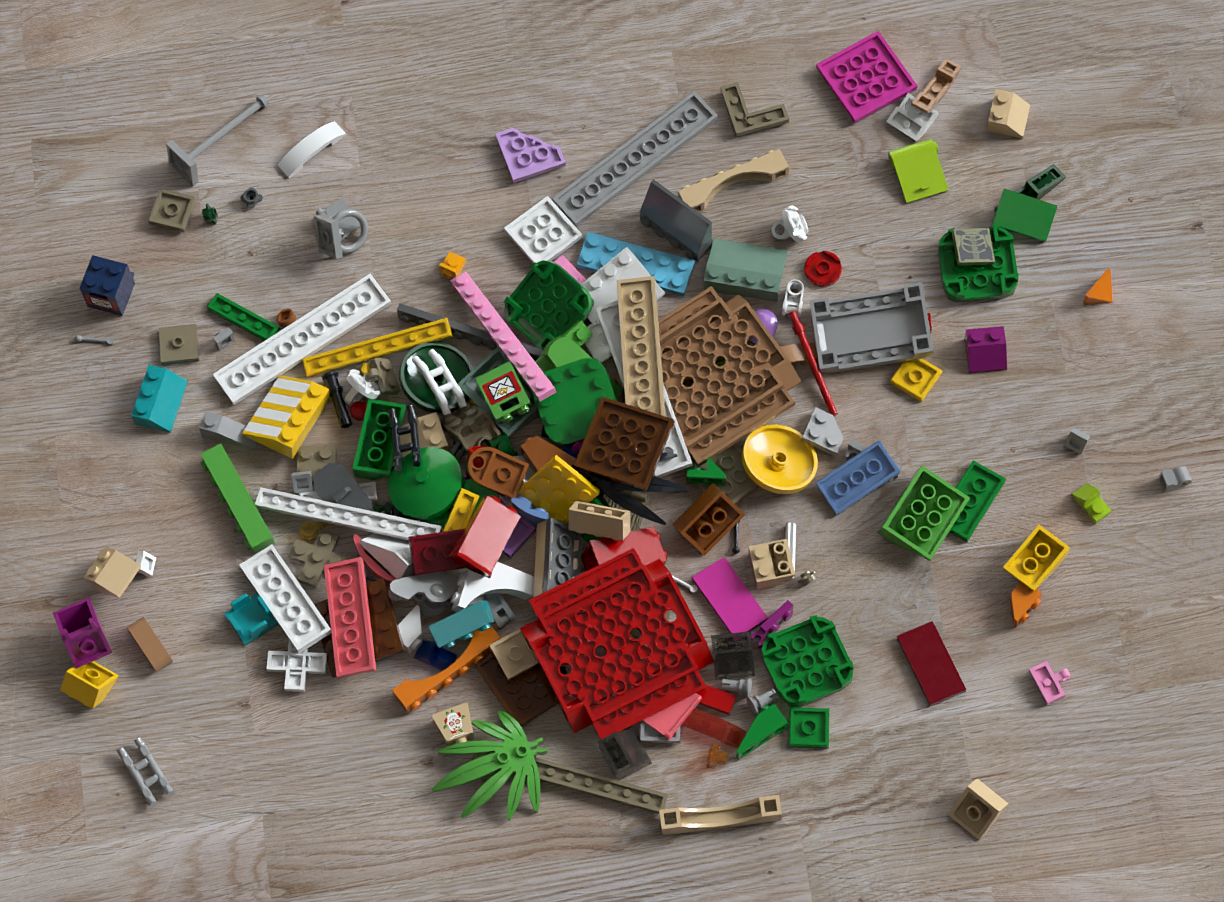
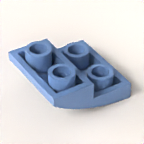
M512 497V506L517 510V514L535 528H537L538 523L550 519L546 510L542 508L533 509L529 499L525 497Z

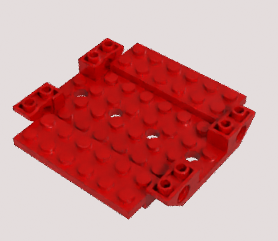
M632 548L529 600L538 620L521 627L520 631L537 664L539 663L556 695V701L573 734L593 725L600 741H603L707 688L699 673V670L714 663L707 641L670 571L660 559L644 565L635 549ZM666 612H674L676 620L672 622L666 620ZM632 629H638L641 632L639 639H633L630 636ZM599 646L604 647L606 650V655L603 657H598L595 654V649ZM563 664H567L571 668V672L567 675L560 672V666Z

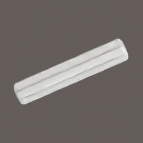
M786 523L785 539L788 542L795 571L796 524Z

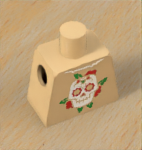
M467 702L432 715L434 724L447 746L467 742V740L474 738Z

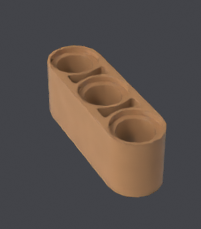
M144 617L127 627L156 672L173 662Z

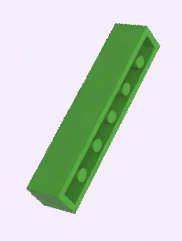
M220 443L201 453L203 460L200 463L205 472H210L211 476L208 478L213 487H218L219 492L217 494L221 502L226 501L228 515L230 518L234 517L237 521L234 525L239 534H244L245 539L243 541L247 549H252L254 554L275 544L273 536L222 444Z

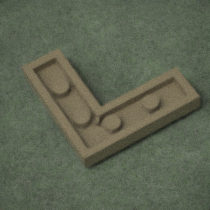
M738 82L720 87L736 137L789 123V117L784 104L748 113Z

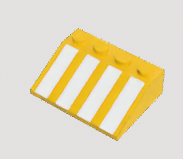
M279 375L242 435L293 459L330 401L329 389L313 381Z

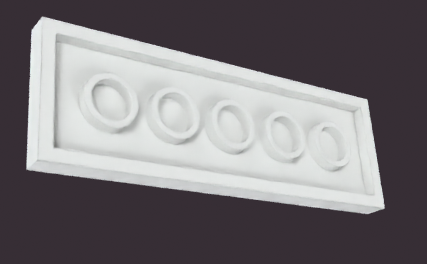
M273 545L268 546L239 565L298 653L331 634L330 627Z

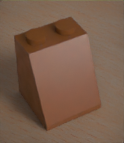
M538 436L526 439L521 445L522 456L534 473L541 469L555 455L573 469H576L574 467L576 458Z

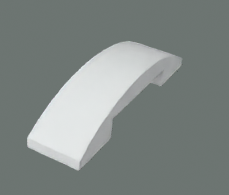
M335 121L328 123L295 145L277 166L290 179L303 169L305 162L329 144L333 146L345 137L346 133Z

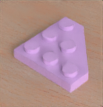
M514 128L495 133L513 183L566 166L560 147L556 145H549L539 138L531 135L527 136Z

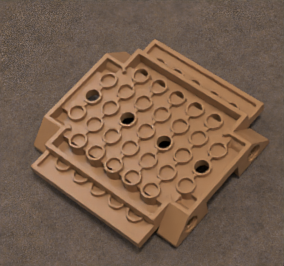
M710 286L658 320L663 384L688 453H690L699 467L707 462V457L710 459L714 458L795 405L794 400L787 391L801 383L799 376L786 354L752 307L739 294L725 303L713 287ZM751 338L758 340L754 346L748 345L747 342ZM718 359L726 361L725 365L721 367L717 366L715 362ZM619 372L612 375V378L625 395L623 383ZM691 379L694 383L691 387H685L683 385L684 381Z

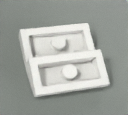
M908 93L886 122L917 142L932 125L939 113L934 109L929 113H925L911 106L915 97Z

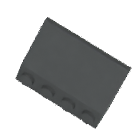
M653 179L640 210L641 223L655 230L659 237L666 238L674 248L682 250L686 257L698 262L712 247V222Z

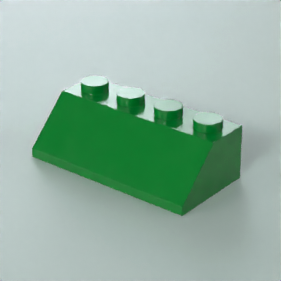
M368 399L352 468L354 477L368 480L390 477L394 462V450L388 410L395 408L399 428H401L406 405Z

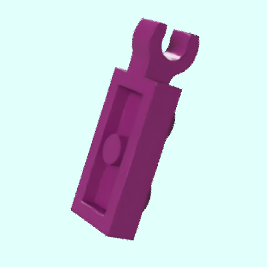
M787 600L760 626L758 631L752 633L750 640L753 641L757 637L760 638L761 641L758 643V647L761 648L767 635L773 631L775 633L780 627L779 624L783 621H788L792 617L793 604Z

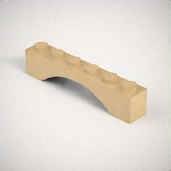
M780 149L771 150L759 158H751L742 165L737 164L730 170L720 171L713 177L703 178L696 184L682 187L678 191V198L696 211L702 212L711 199L729 185L746 180L774 182L789 175V166Z
M773 795L720 807L659 810L663 836L781 821L782 812L779 795Z

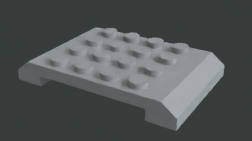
M922 282L903 285L904 288L839 299L829 300L826 297L810 300L820 371L836 373L923 359L934 354Z

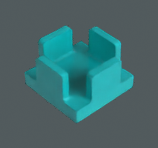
M247 593L232 601L230 603L232 608L224 613L245 646L278 626L270 609L257 593L250 597Z

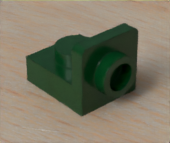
M504 432L487 441L492 448H496L513 457L519 456L513 450L509 438Z

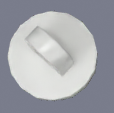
M792 205L783 209V219L778 220L772 226V234L775 238L784 240L792 237L796 242L807 239L808 226L804 216L798 214L797 207ZM781 225H783L785 228V231L782 235H780L778 232L779 227Z
M354 369L350 370L346 375V379L352 386V389L346 395L344 401L350 407L354 402L360 401L363 396L377 399L381 394L379 386L374 381L367 382L365 376L359 375L360 371Z

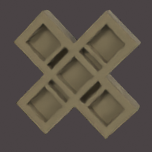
M321 528L314 545L295 539L288 557L304 563L298 577L299 582L317 588L324 573V565L349 560V558L333 553L340 538L338 534Z

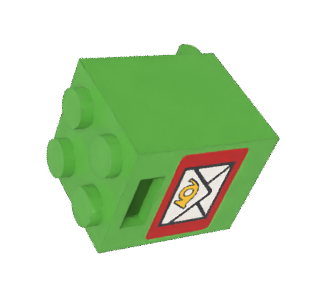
M510 361L475 378L498 423H508L513 420L512 416L518 413L521 416L530 411L529 408L532 407V404ZM515 397L518 398L519 404L502 411L501 404Z

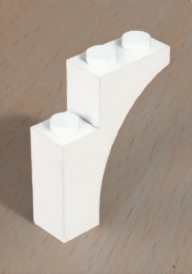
M500 562L496 563L489 576H483L468 570L463 575L461 574L457 581L459 588L454 593L451 601L453 603L452 610L459 612L465 609L473 599L492 593L509 594L527 600L533 596L534 576Z

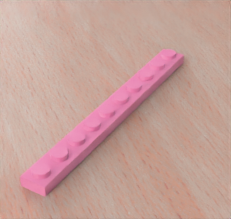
M464 272L450 280L453 288L502 353L511 362L539 402L556 393L555 387L469 274Z

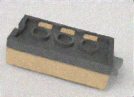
M553 518L537 524L533 597L580 575L582 534L569 530V524L563 526L564 522Z

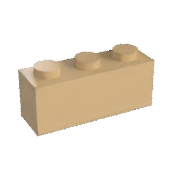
M576 501L569 508V530L580 534H592L596 537H608L616 541L624 540L630 533V511Z

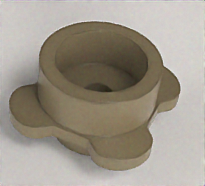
M808 569L800 575L802 579L798 582H802L804 586L808 585L818 578L815 574L816 570L811 572Z

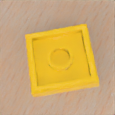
M924 359L904 361L891 378L890 384L918 401L923 402L943 371Z

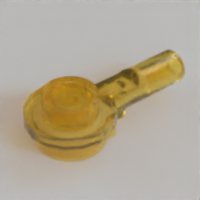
M313 521L305 522L299 528V535L303 540H314L318 535V530L330 525V523L321 521L317 523Z

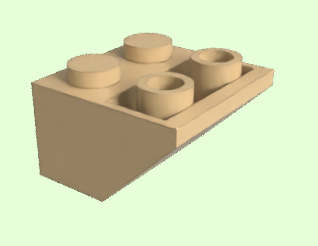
M787 539L749 546L748 555L757 590L775 587L795 576Z

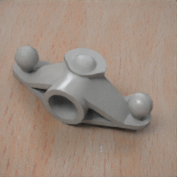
M445 571L400 578L390 583L388 595L392 601H399L401 599L408 601L412 598L418 602V606L423 614L436 617L442 614L445 606L453 604L451 603L453 595L459 588L457 585L458 579L449 576ZM484 595L473 599L467 607L483 601Z

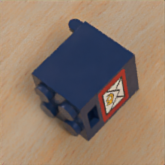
M92 255L80 285V291L87 307L123 316L135 285L133 279L134 272L130 271L128 264Z

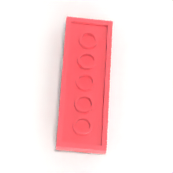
M358 557L324 565L336 676L340 679L376 671L363 559Z

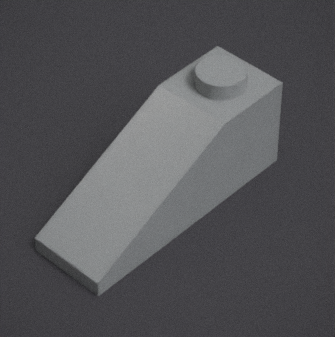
M204 412L199 426L202 437L255 451L259 444L242 435L246 425L223 415Z

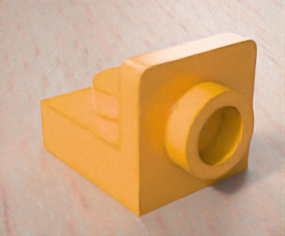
M449 251L444 262L439 264L441 275L447 279L459 276L467 262L466 258Z

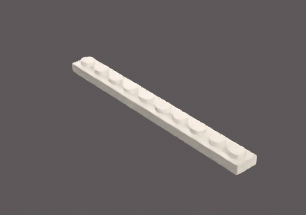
M260 487L255 502L256 508L408 540L410 536L438 533L443 530L442 526L262 487Z

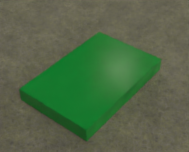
M1003 189L992 225L998 224L1001 228L1046 242L1057 205Z

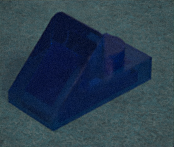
M422 640V644L414 655V659L441 671L452 665L458 657L453 652L439 648L436 641Z

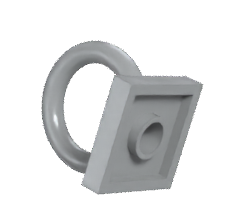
M342 210L332 219L321 214L314 216L319 252L339 259L343 257V253H351L358 250L366 241L368 223L366 218L357 210ZM345 217H354L361 226L360 236L352 245H341L342 237L338 223Z

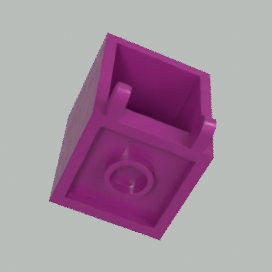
M90 598L53 612L63 643L75 668H79L112 653L103 626Z

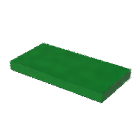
M973 460L956 486V489L970 497L949 533L968 542L1005 484L1006 478Z

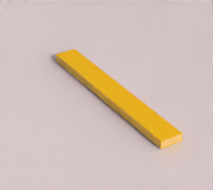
M448 318L309 356L303 358L302 361L308 378L408 350L423 343L436 342L453 336Z

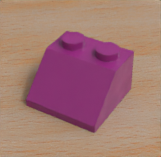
M1004 326L966 329L964 340L969 373L1007 370Z

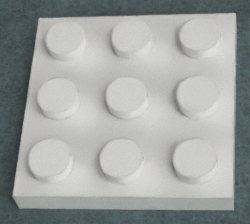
M548 196L504 227L506 234L532 263L543 260L552 261L583 238L580 231Z

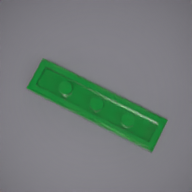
M218 293L215 294L206 307L208 311L263 341L280 331L277 325Z

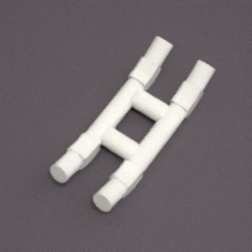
M434 349L428 352V355L438 367L429 371L427 365L418 356L412 358V362L417 366V369L424 376L434 393L443 415L451 413L447 399L443 394L449 390H452L460 408L467 406L460 386L456 383L440 354H437ZM443 374L447 383L438 387L434 377Z

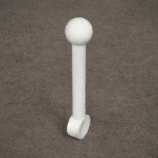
M672 576L675 582L690 589L691 593L697 592L696 585H689Z

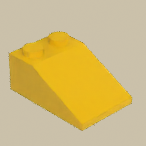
M1038 524L1003 566V569L1034 592L1065 560L1069 554L1070 547Z

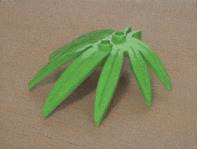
M498 710V716L509 732L486 721L473 720L472 725L490 736L503 740V743L495 741H467L438 750V754L450 755L495 752L460 766L432 788V792L450 789L501 770L488 779L473 795L461 814L462 819H465L486 803L503 786L513 772L516 775L509 791L507 820H511L518 807L524 788L525 776H527V788L534 812L538 813L540 777L534 757L547 754L546 747L543 749L537 748L538 745L543 744L542 737L535 742H528L520 724L511 715L502 710Z

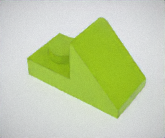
M1086 483L1073 492L1071 496L1093 522L1097 524L1111 514L1112 510L1099 496L1101 491Z

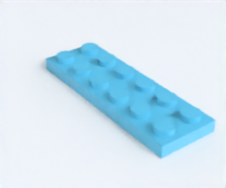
M587 233L577 261L578 268L597 272L623 249L628 247L649 274L655 277V281L663 291L681 296L685 295L695 260L595 233Z

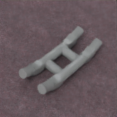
M138 737L134 742L143 755V760L134 765L124 747L118 749L117 753L148 804L153 808L157 805V801L148 787L159 781L168 797H172L175 792L142 738ZM149 765L154 775L143 780L138 771Z

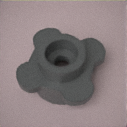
M249 188L241 195L240 199L247 204L248 208H254L255 204L261 202L263 197L261 194H258L255 188Z

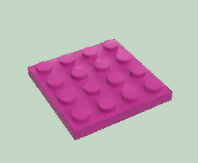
M879 31L816 64V69L854 123L903 98L908 93H912L918 87Z

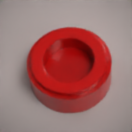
M356 401L351 405L350 413L353 419L357 421L364 420L367 403Z

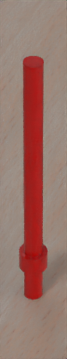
M792 311L789 313L794 326L792 329L799 338L829 413L836 416L838 414L804 333L806 331L804 325L800 323L796 311Z

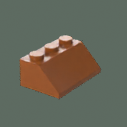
M712 483L672 525L705 556L745 514Z

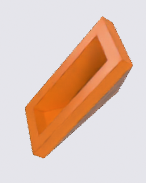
M1107 268L1086 293L1083 302L1085 305L1113 302L1110 269Z

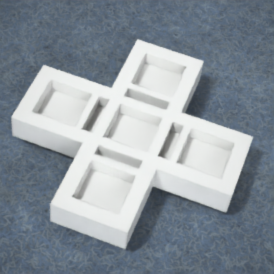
M289 640L288 651H268L267 672H286L284 690L305 692L306 673L326 674L327 653L308 652L309 648L298 653Z

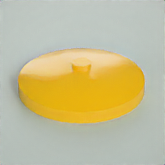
M766 425L753 431L746 439L742 449V463L748 476L763 489L777 494H793L805 489L813 480L818 468L817 454L813 446L801 441L803 435L800 432L783 425Z

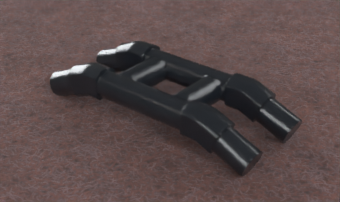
M413 404L406 406L410 426L399 428L395 408L388 410L394 450V469L396 471L402 470V452L412 450L413 466L419 467L421 464L418 423ZM411 433V443L401 445L400 435Z

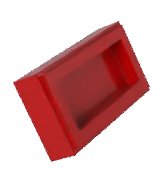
M706 685L707 688L697 693L702 697L699 702L700 705L730 715L736 695Z

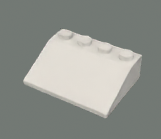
M628 247L623 249L581 284L588 290L594 300L592 310L587 317L592 324L599 320L596 308L618 300L617 280L651 276ZM655 281L657 300H659L666 293Z

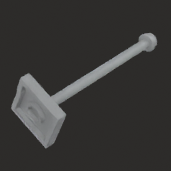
M264 95L256 97L257 101L189 154L185 153L173 140H170L166 143L169 164L194 186L199 181L197 165L193 159L259 108L265 109L269 104L268 99Z

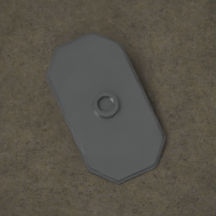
M328 463L314 475L313 489L322 501L372 511V501L344 465Z

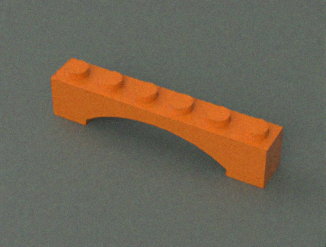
M492 626L483 632H480V630L473 632L474 636L464 653L442 672L417 681H410L407 678L392 689L394 697L407 713L418 710L422 706L421 703L427 699H433L440 689L449 687L455 678L464 676L468 673L470 667L485 659V656L489 653L492 654L489 645L501 639Z

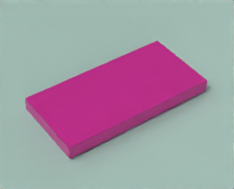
M725 557L692 577L696 586L735 641L768 619Z

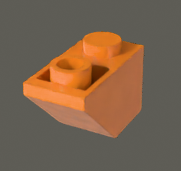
M1021 582L1011 592L1010 596L1014 627H1017L1019 623L1024 624L1030 616L1028 613L1032 609L1036 610L1042 602L1040 600L1042 592L1038 589L1033 592Z

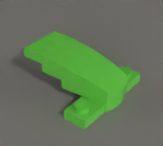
M578 320L562 336L554 338L547 344L542 355L535 361L544 373L545 371L580 359L591 358L580 346L593 335L582 320ZM608 375L615 397H617L622 390Z

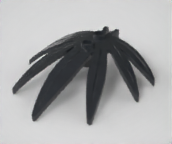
M662 452L659 462L675 458L678 455ZM574 469L600 490L599 495L594 499L598 498L604 506L610 507L604 499V495H606L613 502L631 513L662 525H666V522L656 513L634 498L616 490L622 489L644 493L688 492L686 488L656 476L652 477L647 491L586 471Z

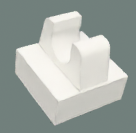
M138 551L137 556H134L133 559L141 565L137 573L153 576L156 557L145 551Z

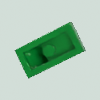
M707 457V470L701 468L687 470V484L711 485L714 483L715 485H726V475L709 457Z

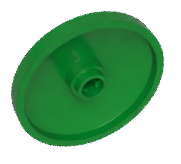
M436 447L420 448L421 464L419 467L413 466L412 452L403 457L402 470L396 471L393 469L389 477L388 493L390 500L396 509L408 518L428 520L444 514L453 507L460 489L464 486V474L459 462L448 451Z

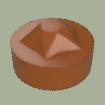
M284 309L279 312L276 320L281 327L286 328L296 321V315L291 309Z

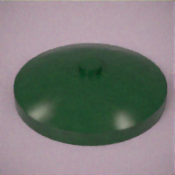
M441 342L423 343L411 349L404 357L399 370L400 385L406 397L417 407L433 413H443L434 393L424 376L417 369V366L412 362V358L418 356L427 365L429 371L438 368L433 359L428 355V352L434 349L444 359L457 384L473 370L469 359L460 350L449 344ZM443 374L434 377L438 387L447 383ZM452 390L443 393L447 399L450 411L460 408ZM463 392L464 399L467 402L469 397Z

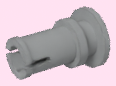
M723 678L722 683L724 685L721 686V690L738 692L739 695L746 693V698L750 697L752 691L751 678H748L747 682L744 679L737 681Z
M770 689L759 696H753V699L748 696L746 701L751 712L757 715L758 709L761 710L764 706L777 701L778 695L769 697L775 694L776 691Z

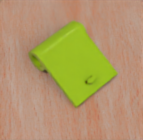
M932 139L888 152L891 167L896 171L906 203L949 190L937 155L938 146L936 141L933 142Z

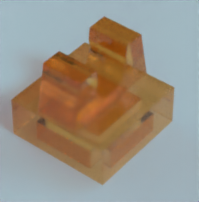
M713 743L708 751L706 767L714 769L717 764L725 765L726 761H728L729 753L720 751V745Z

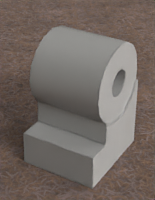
M1186 466L1177 467L1172 470H1161L1159 476L1165 493L1187 486L1192 482Z

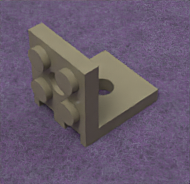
M471 402L466 403L467 406L459 408L456 413L447 416L441 423L442 429L457 438L466 453H468L469 447L480 446L482 440L487 439L489 441L501 434L488 412Z

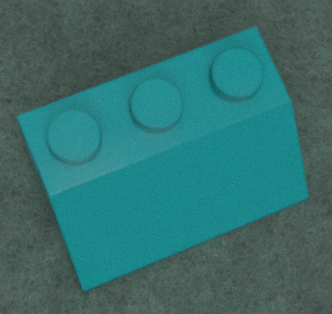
M148 365L131 414L134 424L171 433L188 381L168 369Z
M479 601L428 627L438 647H444L446 650L456 645L455 641L462 638L464 641L473 637V632L477 630L483 632L491 628L490 624L494 622L488 601Z

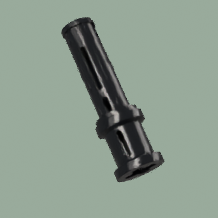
M328 372L322 376V380L329 389V397L333 401L341 428H348L352 426V422L343 399V387L339 384L338 372Z

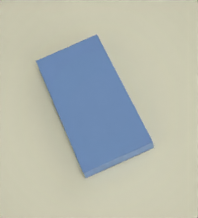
M878 440L815 484L835 514L839 515L900 474L901 471L880 440Z

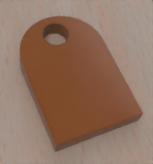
M482 447L475 450L467 461V473L473 482L510 499L512 497L516 498L529 467L528 463L492 447ZM477 457L482 460L481 468H476L473 465L474 458Z

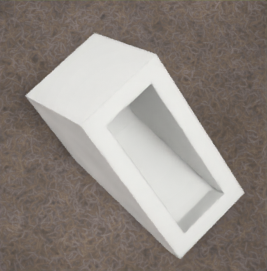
M418 605L398 625L405 650L409 653L413 650L416 651L421 646L423 640L422 613Z

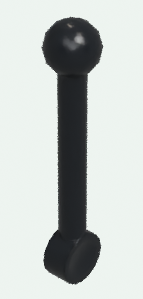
M740 520L736 523L734 529V548L732 549L734 554L740 552L738 547V524Z

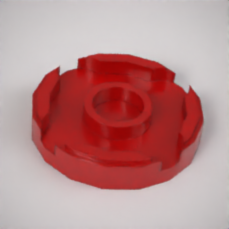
M829 251L812 253L805 262V275L813 285L819 287H828L835 284L842 274L840 259Z

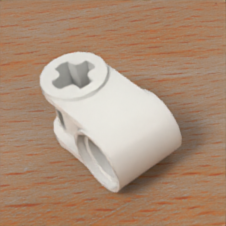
M792 280L788 283L782 308L783 316L796 311L798 318H801L804 285L801 281ZM798 289L800 292L792 293L791 290Z

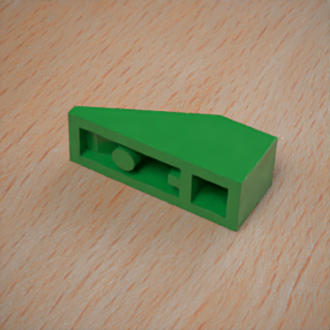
M775 704L771 706L766 705L759 711L736 751L738 760L788 728L787 720Z

